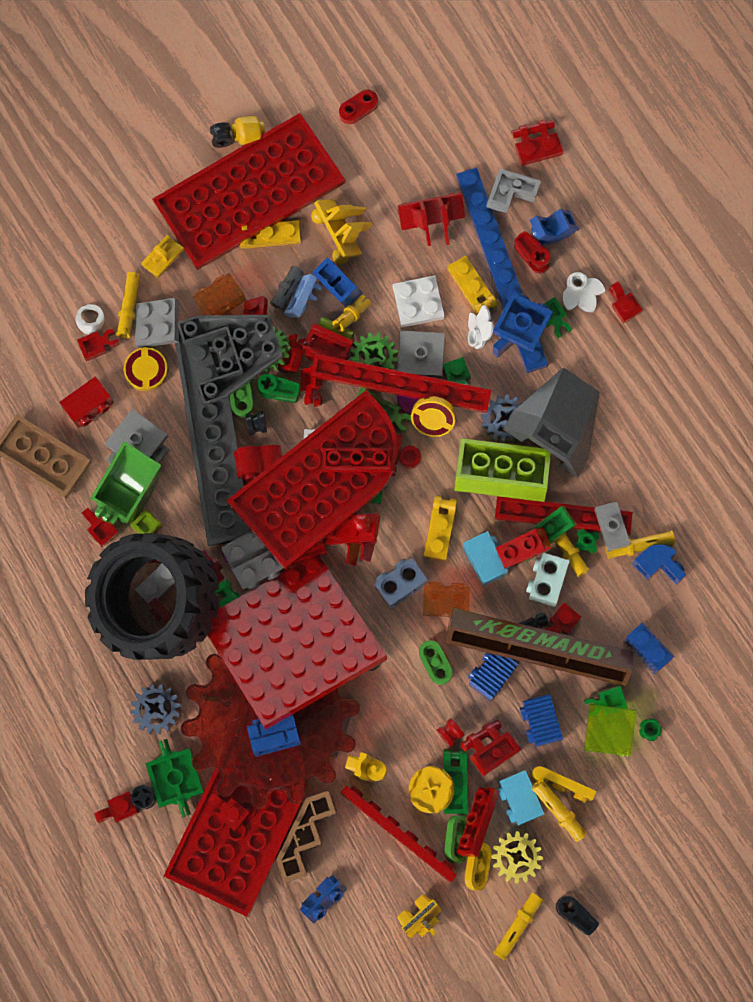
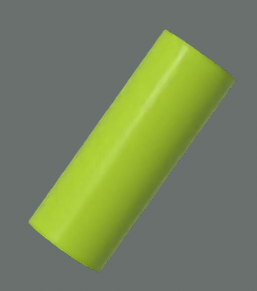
M324 316L319 321V326L350 340L353 339L354 331L346 328L340 333L338 332L340 326L335 330L332 325L333 321Z

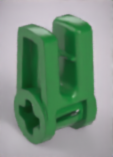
M263 374L259 377L257 382L258 391L263 398L297 403L300 395V385L298 383L272 374ZM268 383H271V386H269L268 389H264V386H267Z

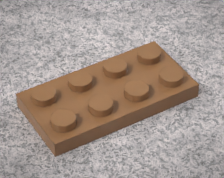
M18 414L0 438L1 458L66 499L92 463L91 460Z

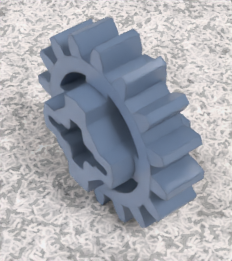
M506 394L505 399H501L497 395L496 402L490 399V407H488L487 413L481 414V420L485 421L481 427L488 428L486 436L493 434L494 442L501 438V443L503 444L506 439L513 443L514 436L508 432H500V430L505 431L503 428L507 423L506 420L501 421V417L510 418L512 412L523 402L517 404L516 396L513 400H509L508 394ZM493 412L496 419L491 424L490 415Z
M151 684L150 690L142 687L143 694L136 693L137 702H131L135 710L130 711V714L137 716L133 722L135 724L141 722L139 729L143 731L147 727L148 734H152L153 730H156L157 734L161 735L162 728L169 732L168 725L171 723L176 726L177 723L173 719L174 717L181 716L180 713L176 712V709L181 708V704L175 703L178 696H170L173 690L168 688L164 691V685L160 684L158 689H156L154 684ZM154 694H160V695H159L157 698H155V699H149V698H147V697H149V696H151V695H154ZM168 701L171 705L170 714H168L166 710V705L168 704ZM150 703L152 706L154 705L156 707L159 705L158 708L164 715H161L160 713L156 712L153 713V710L148 704ZM142 705L145 706V714L143 715V717L141 715ZM155 720H164V722L160 724H151Z

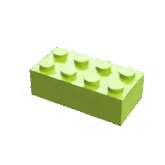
M461 438L454 491L545 502L551 453L544 448Z

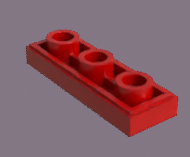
M323 448V472H391V448ZM359 457L361 460L354 461L353 458Z
M479 788L476 792L471 812L466 820L467 824L459 840L457 850L459 855L466 857L479 856L499 797V790L495 788Z

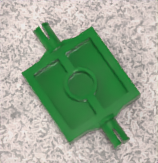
M163 739V741H158L162 755L156 760L145 763L158 807L162 808L171 804L178 805L181 817L183 818L186 815H191L187 801L192 797L203 794L204 790L191 749L171 752L168 739Z

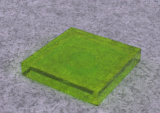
M590 704L584 751L631 757L636 709Z

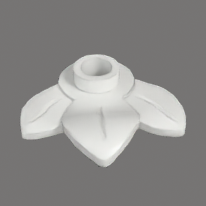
M581 272L572 273L567 279L568 288L563 293V304L568 311L578 305L583 311L594 312L597 304L596 295L604 293L605 288L596 278H588ZM579 281L582 285L577 287L574 285V282Z
M485 305L481 307L478 315L469 313L468 327L470 331L468 333V343L476 349L483 348L493 333L490 311Z

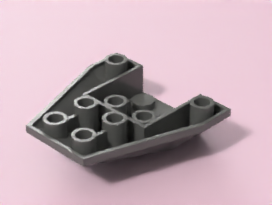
M201 315L177 322L204 405L226 399L283 357L269 315Z
M563 367L512 412L503 430L521 442L529 438L561 459L559 467L578 478L589 458L600 392Z

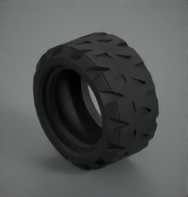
M134 533L121 537L119 541L111 543L100 553L101 559L94 562L87 580H91V583L85 589V607L90 608L88 620L94 633L101 634L100 641L112 652H120V656L134 660L172 659L175 656L187 654L196 648L197 642L204 641L213 627L211 618L217 617L220 599L216 595L215 590H219L215 571L209 567L211 562L200 549L194 547L193 543L170 535ZM156 559L170 571L175 581L177 602L169 622L158 632L150 634L143 630L132 616L129 606V590L131 582L139 569L146 563Z

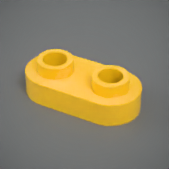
M486 843L482 844L478 857H468L465 884L470 890L481 891L487 885L492 853L490 846Z

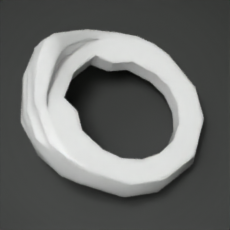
M88 304L78 310L76 323L78 328L86 335L97 331L99 333L105 324V316L100 307ZM87 310L96 311L98 313L96 322L86 323L81 317L83 312Z

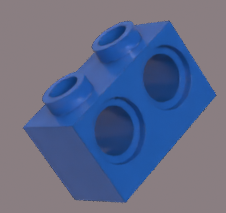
M328 257L312 272L345 307L351 305L363 294Z

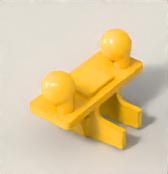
M333 199L317 200L314 203L316 208L313 209L311 218L316 224L325 223L337 246L332 254L334 262L342 265L348 262L349 257H359L362 252L356 239L360 232L367 231L373 224L372 222L346 223L345 220L351 216H361L367 210L366 207L352 205L337 206Z

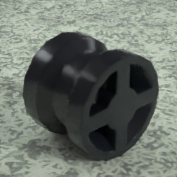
M221 122L210 126V134L213 135L212 145L214 147L223 148L233 143L229 123Z
M259 411L255 415L245 414L250 436L255 435L256 432L267 433L263 411Z
M140 785L132 791L131 801L137 808L148 810L155 805L156 797L152 788Z

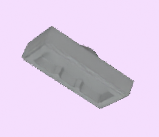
M613 502L595 507L594 510L607 551L630 546L618 503Z

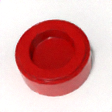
M412 445L403 447L399 453L400 464L407 469L416 468L421 462L420 450Z

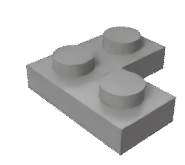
M499 169L487 202V208L508 213L513 197L534 203L541 181Z

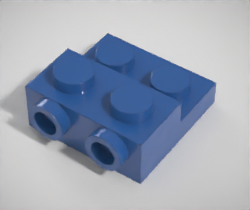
M512 293L493 329V334L533 352L551 319L553 311L542 303L536 304L530 301L523 294L519 293L517 295Z

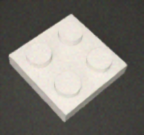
M436 276L392 284L401 328L444 319Z

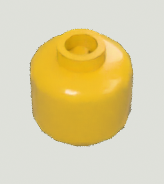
M254 115L238 117L231 127L233 139L238 141L240 145L259 140L262 134L265 133L263 122H260Z

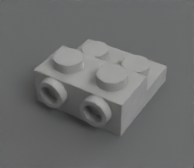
M252 531L221 547L242 589L253 590L260 586V580L266 577L268 580H271L281 574L279 571L283 569L281 564Z

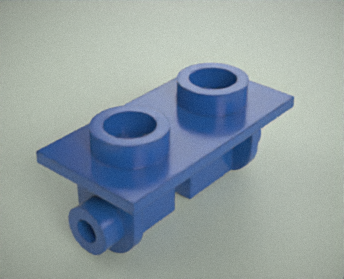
M333 875L330 878L326 877L316 888L321 893L319 898L312 892L301 904L302 907L299 910L312 923L322 919L331 905L338 902L347 890Z

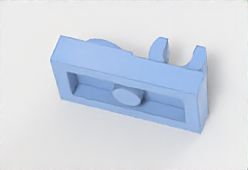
M312 274L301 277L295 289L296 291L283 313L289 318L300 317L307 308V300H317V297L312 294L313 289L316 291L322 290L319 284H314L317 277Z

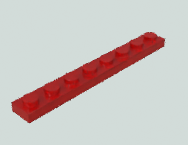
M315 354L311 377L414 399H430V397L436 396L445 399L453 407L487 413L491 395L490 389Z

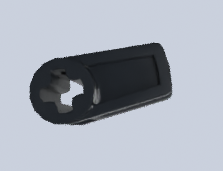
M564 896L556 902L557 913L585 935H591L599 926L598 921L575 898ZM571 901L570 907L573 909L572 912L566 911L564 913L563 902L569 903Z

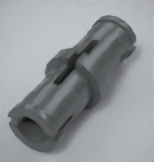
M291 266L284 281L279 283V289L270 302L273 307L279 310L283 309L289 296L293 295L296 291L295 286L304 274L301 269Z

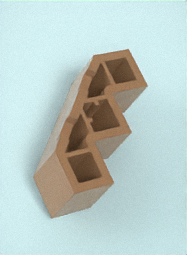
M329 791L305 799L285 844L276 859L285 884L308 876L300 853L322 846L315 823L337 815Z

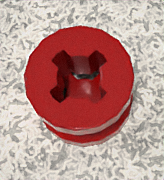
M451 718L446 721L444 727H439L436 730L450 748L454 746L458 738L462 739L465 736Z

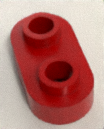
M363 90L342 103L339 107L341 121L345 124H354L372 113L378 106L377 94L372 90ZM369 97L371 100L367 102L364 101V98ZM352 109L353 112L347 113L346 110Z

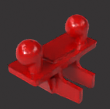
M461 192L410 203L405 202L398 205L397 211L401 229L408 230L419 227L425 231L428 246H431L428 225L442 223L445 243L450 245L447 227L452 220L465 218Z
M378 513L353 515L325 538V544H345L348 548L346 564L356 566L360 547L362 546L360 559L371 562L374 545L377 543L381 515Z

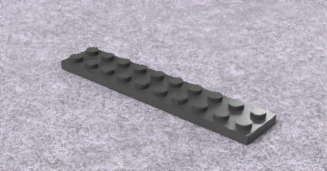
M179 331V343H175L207 545L209 547L226 544L251 532L248 526L227 503V499L244 487L243 479H239L237 476L234 452L238 449L230 398L228 396L226 399L207 405L203 404Z

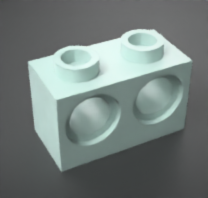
M544 552L541 559L536 558L533 571L537 572L535 580L530 579L526 592L530 593L529 600L555 608L569 560ZM552 564L555 566L556 572L549 574L544 570V566ZM545 585L549 588L550 593L541 595L537 587Z

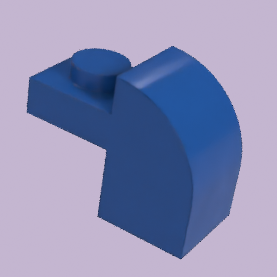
M559 209L547 218L535 216L530 219L531 230L542 246L559 242L579 230L571 212L564 209Z
M653 545L647 548L632 563L647 580L660 569L676 585L686 576L684 567L678 561L671 559L676 554V551L666 545Z

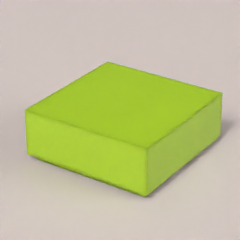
M147 509L130 524L137 533L155 534L163 526Z

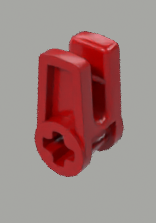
M523 231L515 238L514 242L516 244L514 249L532 271L539 274L546 272L550 265V252L528 232Z

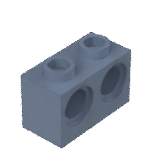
M413 558L408 561L406 559L401 560L394 566L395 570L389 574L386 571L376 578L377 582L374 583L375 589L390 610L428 584V579ZM410 570L416 576L413 580H406L403 578V573ZM392 583L396 585L397 590L394 593H387L384 587Z

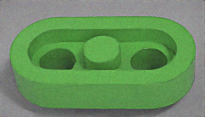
M250 381L230 395L232 411L238 417H246L245 414L253 412L254 403ZM241 404L247 405L244 410L239 409Z
M435 641L424 642L419 648V657L431 681L437 685L447 684L452 678V668L442 648ZM431 649L435 652V655L428 657L426 651ZM443 670L445 676L440 678L436 675V672Z
M454 815L447 824L444 854L451 863H462L467 858L457 853L459 840L467 824L466 816Z

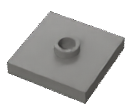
M400 331L398 371L426 377L442 378L445 333Z
M132 409L104 444L117 453L125 441L152 458L168 438V435Z

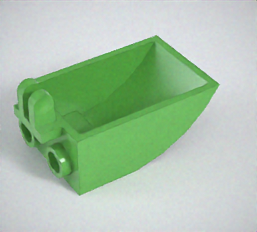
M124 441L90 498L98 506L95 515L99 518L103 517V521L115 524L117 520L123 523L133 522L142 512L156 486L161 472V464Z

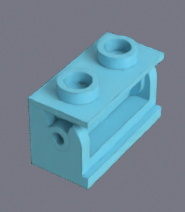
M488 531L463 543V549L482 587L508 574V568H504L496 550L499 544L494 535L490 537Z
M526 770L499 781L500 787L497 790L500 791L499 796L501 800H506L509 806L506 812L511 823L516 822V825L519 826L544 815L537 795L531 789L533 786Z

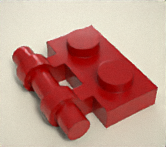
M553 119L549 121L540 120L537 121V124L530 126L522 125L519 126V129L511 131L513 139L519 137L522 139V142L515 144L521 166L563 155V149L557 132L548 134L547 131L555 128ZM540 133L541 137L530 140V134Z
M498 720L492 723L488 722L482 726V730L476 734H470L461 743V748L464 751L470 748L476 751L470 759L483 777L521 751V748L508 731L502 735L498 733L497 730L502 728ZM487 737L490 738L492 742L484 746L481 741Z

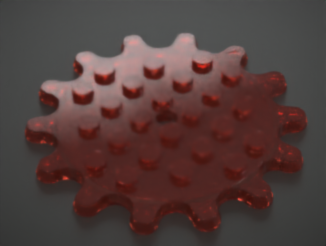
M218 654L209 655L206 659V666L212 673L211 681L206 685L191 684L186 689L187 698L196 702L199 706L198 715L193 719L185 720L181 725V732L184 736L198 737L202 741L201 751L192 759L193 768L197 771H203L210 767L217 768L221 774L217 784V792L223 797L230 796L240 786L249 788L251 791V803L258 809L264 808L268 804L269 796L275 790L284 791L291 803H301L305 798L304 783L308 778L315 777L324 784L334 782L336 771L330 765V757L337 751L349 753L355 749V739L343 732L342 723L346 718L356 716L359 713V703L354 699L341 698L337 688L293 714L301 745L256 757L253 753L247 726L252 725V721L258 719L221 657Z

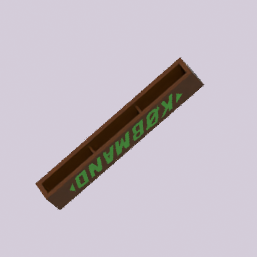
M453 608L448 623L445 643L622 686L627 685L633 670V651L457 608Z

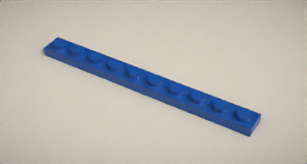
M473 168L457 173L456 178L504 309L512 293L517 295L523 293L491 208H487L488 197L478 169ZM540 340L533 352L516 345L526 373L548 367Z

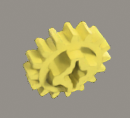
M516 831L515 837L507 833V840L499 838L498 841L501 846L493 847L497 851V854L491 855L492 859L497 860L493 868L499 867L498 876L505 874V881L507 882L511 877L514 878L515 884H518L519 878H522L524 882H528L527 875L535 877L536 874L533 870L541 869V866L537 864V861L543 860L542 856H537V852L541 850V847L535 848L536 839L528 841L529 834L527 833L523 838L520 837L519 831ZM511 842H519L516 848L509 849L505 847ZM527 846L532 852L533 860L526 854L525 849ZM519 851L521 853L520 857L527 862L519 861L515 864L513 863L514 858L509 854H516ZM501 855L508 861L509 866L507 869L502 864ZM525 866L529 868L524 873L515 874L518 867Z

